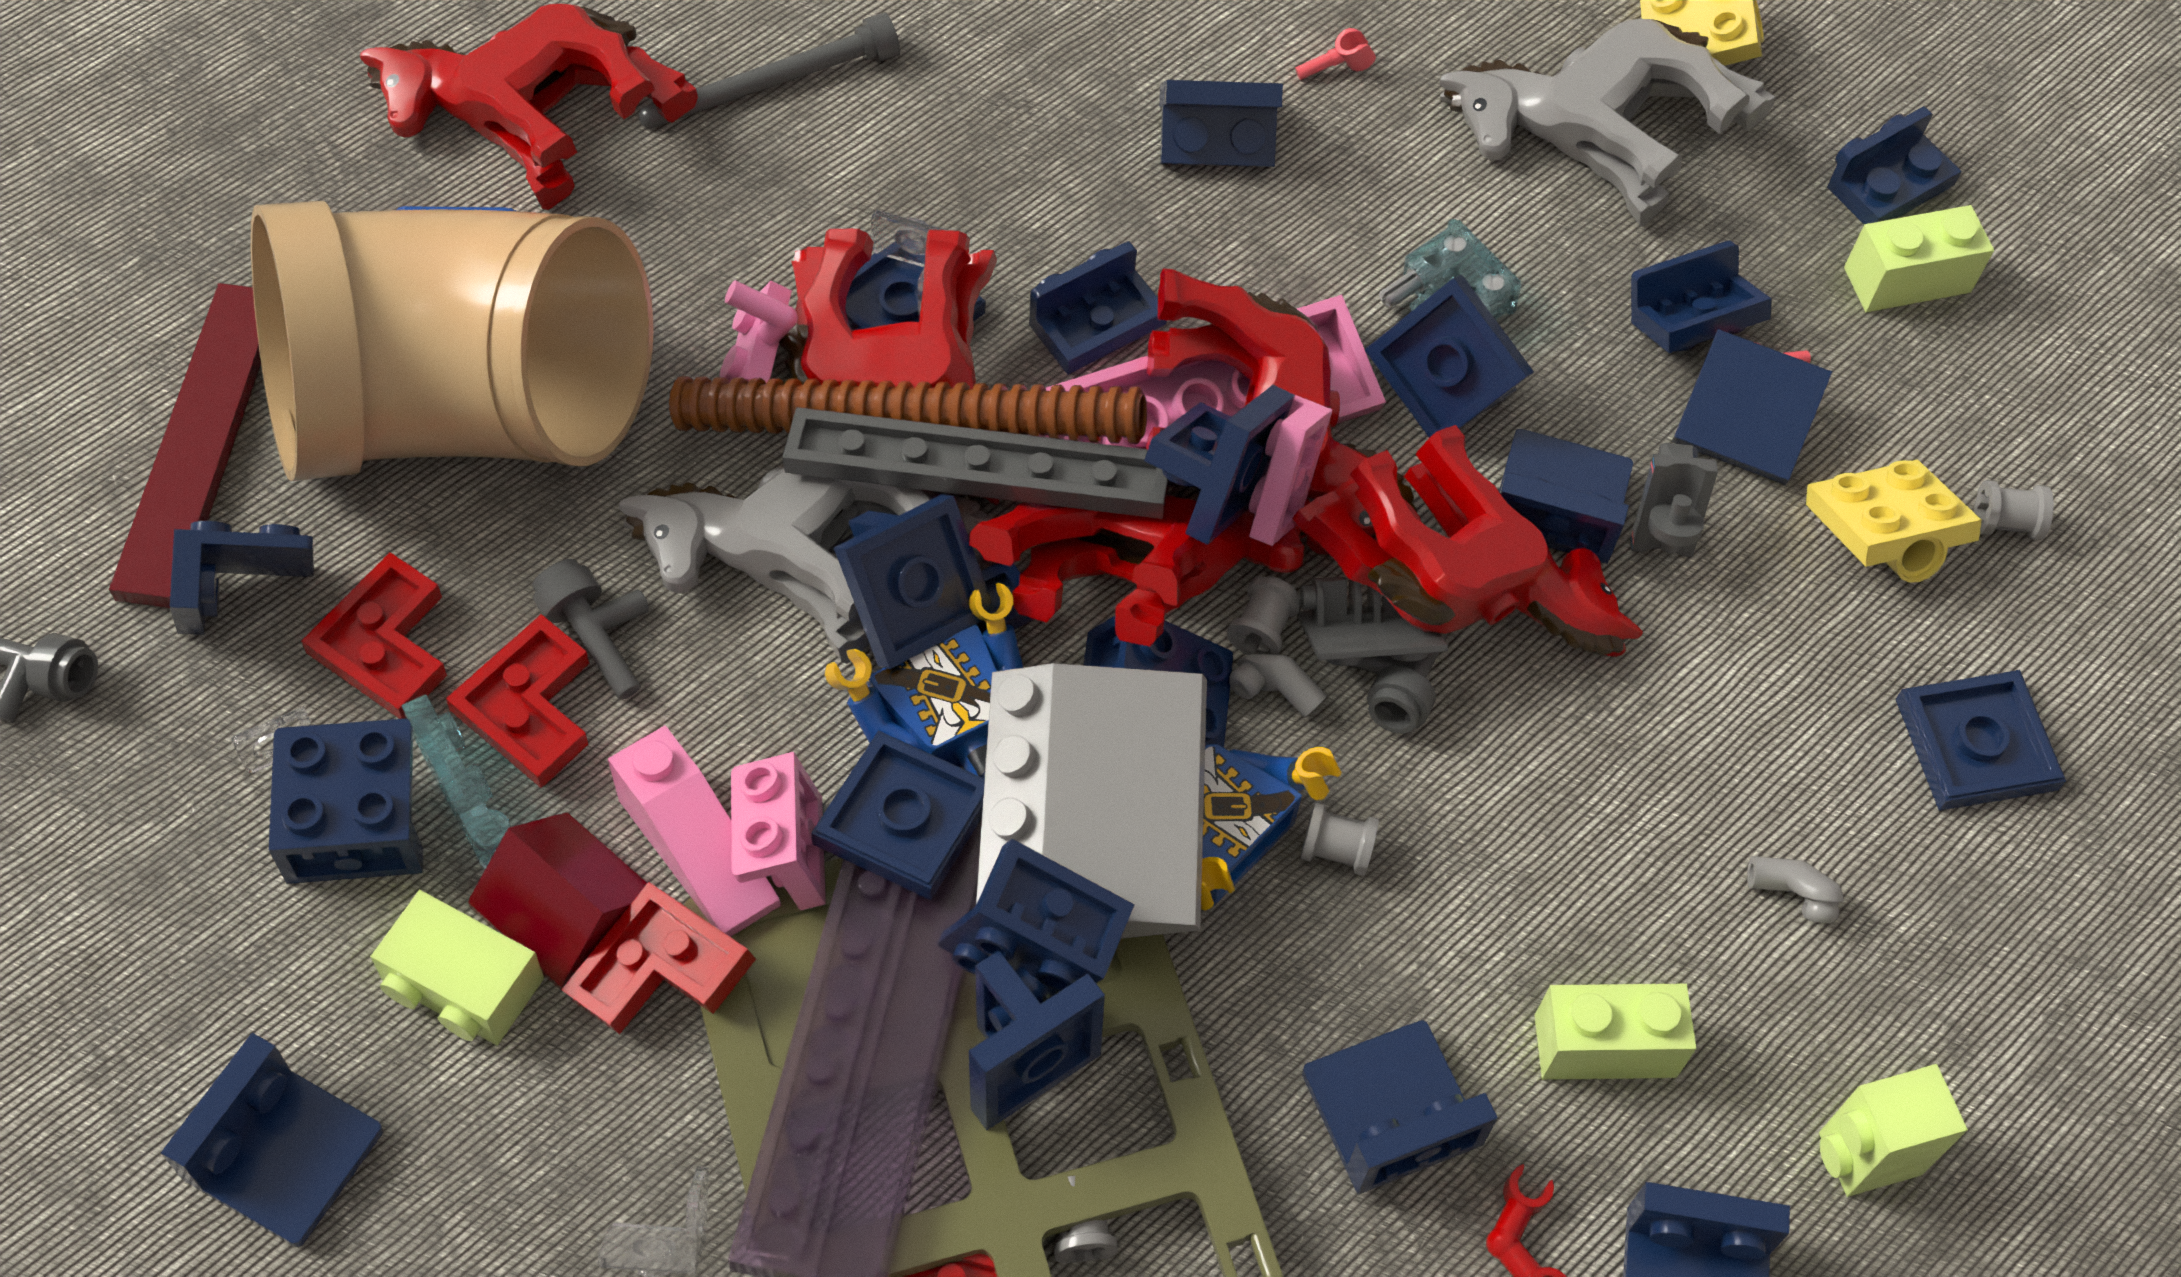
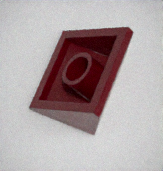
M568 812L508 828L470 896L468 904L495 931L534 951L543 975L561 990L646 886L647 882Z

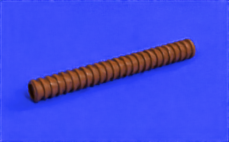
M680 376L675 380L669 395L670 417L675 428L679 431H688L693 427L698 432H705L711 427L715 432H725L730 428L734 433H742L748 428L752 433H761L766 428L771 434L781 433L783 429L789 434L796 407L1039 437L1049 435V438L1063 439L1064 436H1068L1069 440L1082 441L1084 436H1088V440L1091 443H1099L1103 437H1107L1111 444H1118L1121 442L1122 437L1127 438L1130 444H1138L1144 437L1147 426V400L1142 389L1137 386L1131 387L1128 393H1124L1120 386H1112L1108 392H1104L1101 386L1095 385L1090 388L1089 392H1085L1081 385H1073L1069 391H1065L1062 385H1053L1050 391H1046L1043 384H1035L1031 390H1027L1024 384H1015L1011 390H1008L1004 383H997L992 389H989L986 383H977L973 389H970L966 382H959L954 388H951L948 382H939L933 388L929 382L922 381L914 388L910 381L899 382L897 387L891 381H882L877 387L872 380L862 381L858 386L854 380H845L839 385L835 379H828L821 385L817 379H808L802 384L799 379L791 378L784 384L780 378L769 379L766 383L762 378L756 377L750 379L749 382L743 377L732 378L730 382L725 377H716L711 382L706 376L696 377L694 381L689 376Z

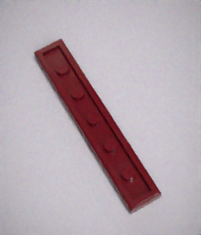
M218 283L109 587V591L115 601L170 608L174 529L190 530L191 523L208 521L261 366L253 287Z

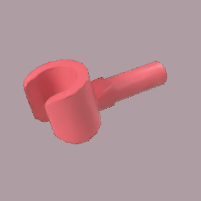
M1348 28L1338 35L1335 41V48L1327 51L1326 54L1295 67V70L1300 80L1342 62H1345L1353 71H1363L1374 63L1376 55L1361 31Z

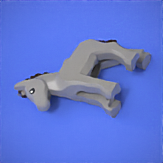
M1633 19L1615 25L1586 50L1582 47L1574 50L1564 62L1561 72L1553 77L1543 75L1538 71L1531 72L1520 63L1512 67L1502 60H1496L1494 63L1482 62L1481 67L1470 65L1462 71L1446 73L1439 80L1440 85L1445 88V91L1440 94L1441 101L1450 103L1451 111L1463 114L1466 124L1472 129L1476 137L1479 152L1482 156L1490 160H1501L1510 153L1511 136L1516 125H1519L1537 137L1551 142L1572 159L1587 164L1598 176L1608 180L1617 187L1625 198L1627 209L1638 224L1643 227L1668 202L1669 193L1659 184L1666 178H1672L1681 170L1682 160L1681 155L1662 145L1630 122L1649 96L1698 98L1706 110L1707 124L1719 134L1729 127L1733 119L1745 130L1750 131L1769 113L1774 104L1775 96L1763 89V82L1731 71L1717 59L1712 58L1707 49L1709 42L1707 36H1700L1699 32H1682L1680 27L1654 19Z
M780 467L770 470L760 481L757 490L744 500L736 499L731 494L723 495L713 486L700 489L695 484L686 482L683 486L672 484L669 490L656 488L647 495L627 497L619 503V509L627 515L624 526L633 530L631 533L633 539L647 542L651 554L658 562L662 582L669 591L685 593L697 585L700 567L707 553L727 565L744 571L768 589L787 596L797 608L807 612L819 621L826 633L830 647L840 661L845 664L851 661L847 656V650L857 649L862 651L870 644L838 558L830 553L851 528L849 520L867 511L901 515L941 494L955 497L969 539L970 532L978 523L992 519L979 510V503L960 498L951 493L785 473V469Z

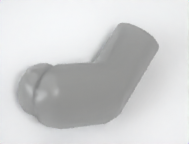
M1249 654L1238 661V668L1234 669L1229 676L1232 690L1241 698L1252 699L1260 690L1280 691L1303 717L1310 714L1327 697L1303 669L1286 655Z
M1752 856L1750 858L1747 872L1749 888L1793 892L1804 897L1802 914L1809 921L1833 923L1838 919V904L1844 901L1843 892L1839 884L1802 860Z

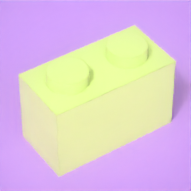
M1968 205L1864 224L1844 269L1865 312L1971 293L1995 250L1973 207Z
M420 889L370 956L383 981L380 984V988L391 999L409 1009H415L418 1003H421L439 1013L438 1021L460 1038L473 1041L476 1035H479L497 1046L544 980L534 951Z
M1687 984L1550 985L1534 1015L1542 1080L1677 1078L1696 1050Z
M1934 1064L1860 1085L1820 1130V1153L1827 1171L1834 1178H1839L1846 1196L1849 1197L1923 1175L1968 1129L1938 1065Z

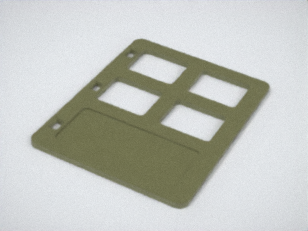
M979 823L932 900L842 858L824 862L825 905L800 911L785 887L778 888L771 876L766 877L778 895L781 906L731 936L735 941L746 947L756 958V961L714 1014L700 1006L766 1277H904L963 1260L962 1258L975 1254H985L991 1258L997 1277H1052L1042 1246L1047 1237L1069 1231L1071 1227L1093 1220L1104 1221L1184 1198L1194 1200L1200 1207L1223 1277H1238L1229 1248L1243 1245L1246 1241L1251 1242L1262 1277H1283L1163 934L1121 938L1104 979L1096 984L1105 994L1102 1038L1125 1031H1134L1142 1037L1175 1133V1138L1170 1143L1044 1178L1030 1180L1025 1178L1019 1170L1005 1120L986 1130L971 1110L969 1050L986 1040L977 1028L976 975L958 967L952 961L953 954L937 946L942 932L976 906L982 823ZM692 898L685 902V907L708 921ZM1182 1044L1193 1078L1171 1082L1161 1052ZM926 1084H934L940 1087L945 1097L971 1186L969 1196L957 1202L829 1237L815 1235L810 1227L786 1133L788 1125L793 1120ZM1069 1176H1075V1186H1071L1068 1179Z

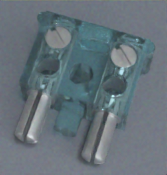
M1451 219L1448 221L1445 230L1406 255L1403 276L1380 291L1379 297L1387 308H1393L1415 293L1419 298L1410 303V309L1413 311L1452 278L1462 274L1496 320L1505 313L1514 314L1516 312L1521 281L1460 220Z

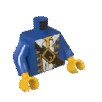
M1001 583L996 584V590L1000 597V606L993 614L984 610L979 590L972 592L969 599V607L978 619L986 622L987 630L983 633L975 624L891 669L883 668L875 673H872V664L864 652L857 649L847 650V656L855 667V675L851 681L846 680L842 676L835 662L827 664L825 669L827 682L833 688L848 691L851 697L848 699L847 705L869 744L879 730L955 766H962L964 770L985 779L992 672L1023 668L1014 628L1011 625H1006L1004 619L1013 606V596L1009 588Z
M1208 744L1205 746L1201 910L1206 911L1212 908L1228 892H1234V886L1295 824L1302 798L1298 791L1306 788L1310 797L1315 800H1323L1328 795L1329 788L1323 776L1333 775L1339 777L1342 774L1329 749L1325 747L1310 748L1296 758L1271 756L1236 749L1228 751L1218 744Z

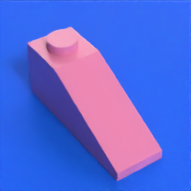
M666 725L608 758L619 802L710 924L731 937L781 906L778 895L766 877L741 883L733 875L731 819L700 769Z

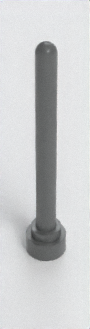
M883 12L863 19V26L855 28L854 35L696 88L698 99L695 107L679 119L861 56L866 61L875 58L877 62L899 56L900 44L894 25L888 14ZM654 103L644 106L639 112V120L647 128H654L669 123L658 113Z

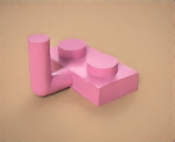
M736 280L732 282L726 293L725 303L738 309L732 328L739 333L736 344L732 346L723 361L720 377L727 378L729 382L735 377H743L747 382L755 377L762 378L766 383L771 377L779 341L797 323V313L794 308L789 306L792 290L773 281H770L760 292Z

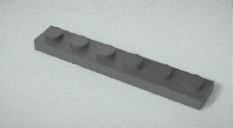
M798 407L795 410L782 457L785 473L1158 519H1163L1170 482L1163 475L1161 469L1144 461L1147 449Z

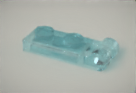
M425 694L401 705L406 719L411 722L413 738L479 864L485 870L507 829L511 827L509 819L498 810L487 809L484 803L493 799L492 792L478 764L475 763L465 768L457 751L465 748L466 745L450 712L437 716Z

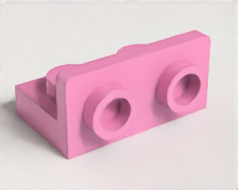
M1295 395L1287 418L1285 420L1279 419L1273 426L1265 448V454L1272 458L1265 476L1257 483L1249 503V511L1255 514L1249 537L1273 546L1295 527L1292 517L1299 509L1304 507L1332 409Z
M794 752L739 765L732 769V873L737 881L741 883L771 876L778 888L785 887L801 911L826 904L824 850L813 845L811 832L823 816L822 795Z

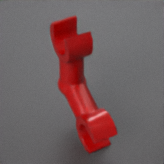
M1522 1164L1515 1168L1504 1184L1503 1195L1506 1204L1495 1227L1486 1238L1487 1250L1494 1258L1501 1262L1513 1277H1567L1558 1269L1542 1267L1520 1242L1532 1215L1541 1212L1552 1198L1554 1192L1553 1180H1550L1538 1198L1531 1199L1525 1197L1518 1187V1180L1525 1167Z

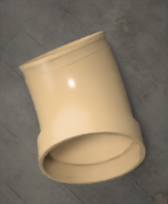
M325 201L255 205L253 208L251 219V269L259 352L275 442L284 472L290 481L355 475L360 472L362 461L414 457H487L589 466L606 458L628 433L640 408L649 377L653 350V309L647 275L638 251L627 234L613 222L600 217H573L564 214L495 210L434 209L332 213Z

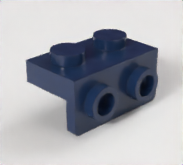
M1731 240L1634 271L1631 275V323L1668 353L1686 351L1693 348L1696 344L1713 339L1718 329L1730 334H1736L1745 330L1746 327L1771 319L1772 298L1739 275V246Z
M1130 241L1113 249H1102L1093 254L1086 262L1062 274H1052L1046 277L1030 292L1029 326L1067 375L1167 324V320L1158 319V297L1135 270L1137 250Z

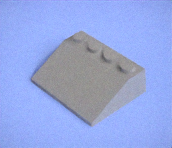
M1055 663L992 672L977 902L1002 846L1010 839H1014L1135 904L1121 938L1200 930L1207 679L1203 674Z

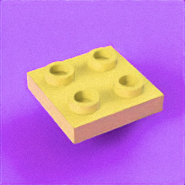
M1640 0L1642 19L1662 21L1666 24L1680 27L1682 32H1699L1700 36H1707L1709 38L1707 49L1712 58L1717 59L1724 66L1762 56L1761 43L1764 42V33L1757 0Z
M1919 460L1897 461L1887 467L1860 473H1843L1835 476L1833 479L1811 483L1807 486L1806 505L1865 567L1886 563L1902 580L1910 583L1921 582L1934 575L1945 562L1949 547L1979 541L1982 520Z

